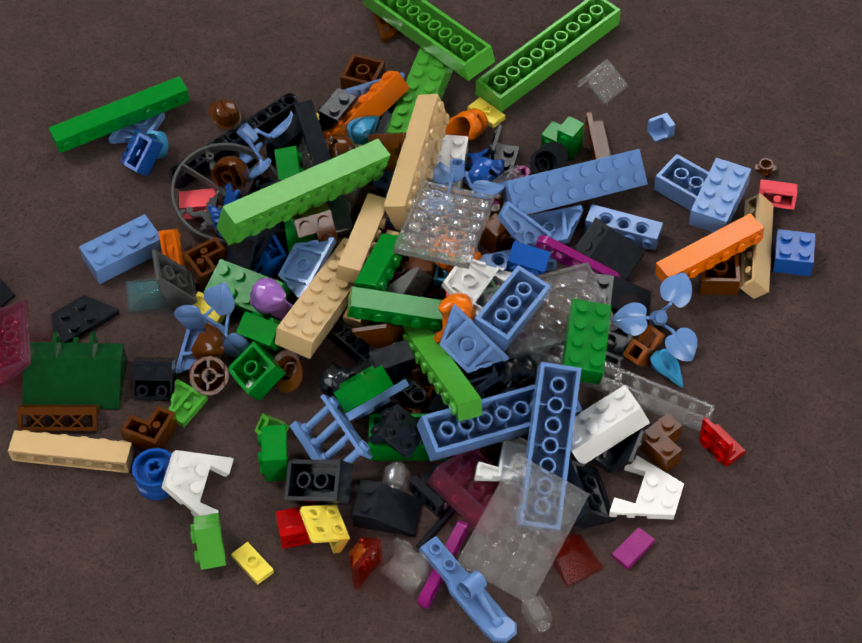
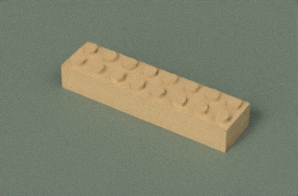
M438 94L418 95L384 204V209L395 230H416L418 222L421 220L422 205L425 202L426 194L429 193V184L433 178V170L435 165H437V157L442 148L441 143L446 135V126L450 121L449 114L446 113L444 103Z
M343 238L278 325L275 339L276 345L310 359L347 308L348 296L351 288L355 287V284L336 279V273L348 238Z

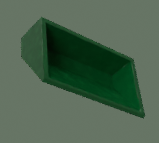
M57 330L53 333L52 342H26L23 357L22 405H100V409H120L128 361L124 344L98 343L96 331L90 333L89 343H79V337H74L73 343H62L59 331Z

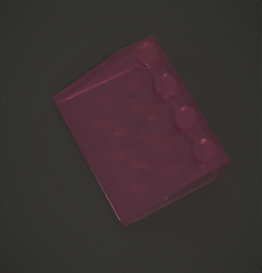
M27 299L0 308V387L5 386L31 364Z
M477 449L457 454L439 465L427 483L487 539L518 512L521 490L512 482L474 480L478 461L493 465Z

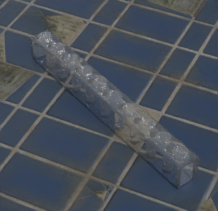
M532 333L524 347V353L530 355L536 361L537 366L541 362L562 365L564 346ZM606 362L604 374L599 385L580 381V384L607 395L626 385L642 409L662 417L669 413L680 424L699 432L701 431L704 418L707 417L710 421L713 419L714 405Z

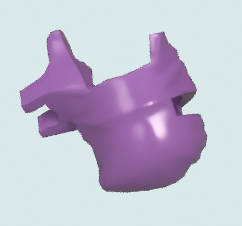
M261 278L251 289L250 304L261 313L271 314L279 319H284L287 311L293 307L292 304L287 302L286 293L274 279Z

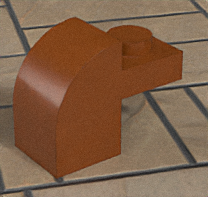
M647 324V328L642 332L638 340L633 338L622 355L639 366H645L650 361L651 355L656 352L665 334Z

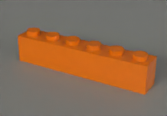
M387 71L384 73L379 82L374 83L366 94L358 98V102L349 109L338 124L333 123L329 129L323 131L328 150L329 144L333 140L329 139L330 136H348L347 125L350 121L365 116H382L410 89L399 72Z
M749 213L656 262L655 274L662 282L666 278L682 272L689 279L694 278L706 269H711L721 261H726L731 256L743 252L753 244H758L763 240L764 227Z

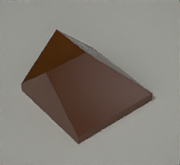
M390 324L352 328V333L377 349L400 342L403 328Z

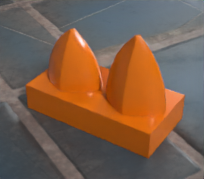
M178 229L158 231L162 254L183 266L184 259L180 243L181 234L178 232Z

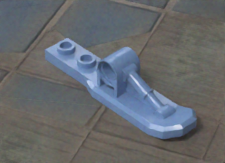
M437 536L420 547L419 552L446 582L451 596L484 635L494 643H507L517 634V623L501 609L485 590L487 582L479 571L467 572Z

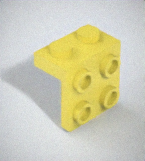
M337 504L301 507L300 514L311 542H329L333 553H340L350 537Z

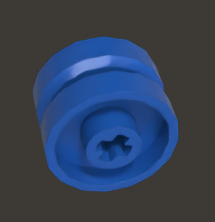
M160 448L148 449L140 453L133 462L132 474L136 488L140 495L146 499L156 501L170 496L161 488L172 455L167 450Z

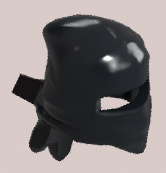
M526 353L508 355L509 359L502 361L503 365L496 369L500 380L494 384V392H498L502 386L507 388L516 387L532 381L537 375L538 367L536 361Z
M364 358L363 361L360 360L355 368L342 367L335 362L329 364L320 377L319 385L321 392L324 395L336 398L334 392L340 389L339 384L369 368L371 362Z

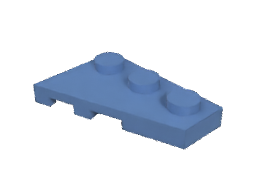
M509 201L503 205L497 217L516 242L535 247L539 236L546 235L551 237L552 235Z

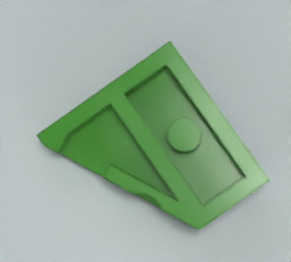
M177 379L169 410L175 412L178 425L185 428L208 401V397Z

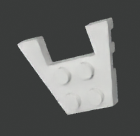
M462 256L444 280L442 287L449 295L464 293L470 296L478 315L483 307L476 304V302L490 282L494 279L503 284L511 272L504 271L502 267L497 266V268L487 266L485 262Z
M518 437L502 441L498 467L478 461L474 480L522 482L527 440Z
M175 450L171 455L161 488L179 504H184L190 509L194 517L218 513V510L201 503V496L209 470L226 477L230 473L234 459Z
M636 455L634 462L626 465L624 468L625 471L644 476L636 503L614 497L609 517L627 515V518L647 516V519L673 520L684 483Z

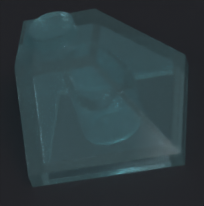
M156 277L126 281L129 313L166 307V300L158 286Z

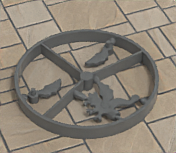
M235 143L210 144L192 152L178 166L171 184L172 207L181 225L199 240L206 242L214 238L201 232L214 226L208 206L213 205L216 207V202L220 195L224 200L226 188L219 187L187 165L195 158L205 154L206 161L210 163V170L212 171L216 163L213 153L210 152L219 150L241 152L259 161L256 154L249 147ZM260 154L262 159L265 161L266 158ZM259 162L249 170V174L256 166L259 165ZM270 163L267 169L274 179H278V174ZM182 170L217 191L216 195L213 198H209V202L206 203V211L192 212L193 209L190 206L186 210H178L174 198V188ZM187 212L190 216L202 217L205 221L201 224L199 231H197L185 221L182 215ZM217 238L223 246H227L228 243L225 239Z

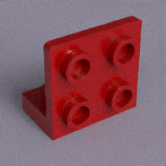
M707 417L702 420L699 437L700 444L705 449L708 448L718 462H722L727 467L744 454L745 450L718 423L714 425Z
M301 507L276 511L282 549L313 543L309 538L301 517Z

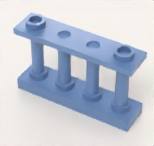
M324 394L321 396L326 405L309 422L302 424L294 421L290 425L312 460H332L331 458L349 441H351L355 450L343 461L353 463L360 455L368 459L373 457L369 451L370 446L360 438L339 407V401L333 396L329 397ZM331 412L336 420L315 438L311 433L312 429ZM341 426L345 435L325 453L321 448L322 443Z

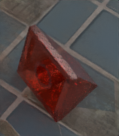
M563 534L545 553L567 587L603 569L602 564L581 535Z
M362 537L349 551L354 589L357 590L382 561L381 540L378 538Z

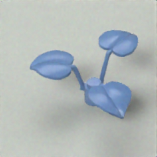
M292 111L270 134L260 131L257 127L253 129L248 123L243 124L238 129L237 134L249 144L260 161L259 165L250 172L249 182L265 172L271 163L270 158L264 161L258 153L263 147V143L260 142L255 146L253 144L258 139L257 133L267 138L275 139L289 127L293 116ZM240 152V159L243 160L246 163V165L254 159L253 157Z
M452 159L450 167L439 162L433 170L432 181L439 185L449 183L446 198L444 201L438 198L428 199L423 203L422 210L425 214L434 217H443L452 213L454 205L447 203L452 183L461 181L463 177L466 178L469 187L472 188L471 193L479 198L494 197L503 191L505 186L484 180L475 181L472 184L468 171H465V161L462 159Z
M682 272L670 276L662 282L660 295L665 301L670 302L661 310L653 311L650 316H646L647 310L643 304L630 303L618 310L612 318V322L629 335H639L647 328L646 319L654 326L662 325L663 328L672 333V335L665 338V347L673 357L682 361H692L694 359L697 349L695 333L688 328H680L675 332L674 329L666 325L668 320L666 310L672 304L677 307H684L691 299L692 285L685 273Z
M226 282L210 287L205 291L204 299L211 307L206 313L201 314L200 309L193 305H183L175 310L174 315L183 326L194 331L201 330L204 327L205 321L203 318H206L212 311L215 310L221 316L226 314L223 346L226 347L224 352L231 357L238 358L250 345L247 339L240 334L231 333L228 335L229 320L235 307V299Z

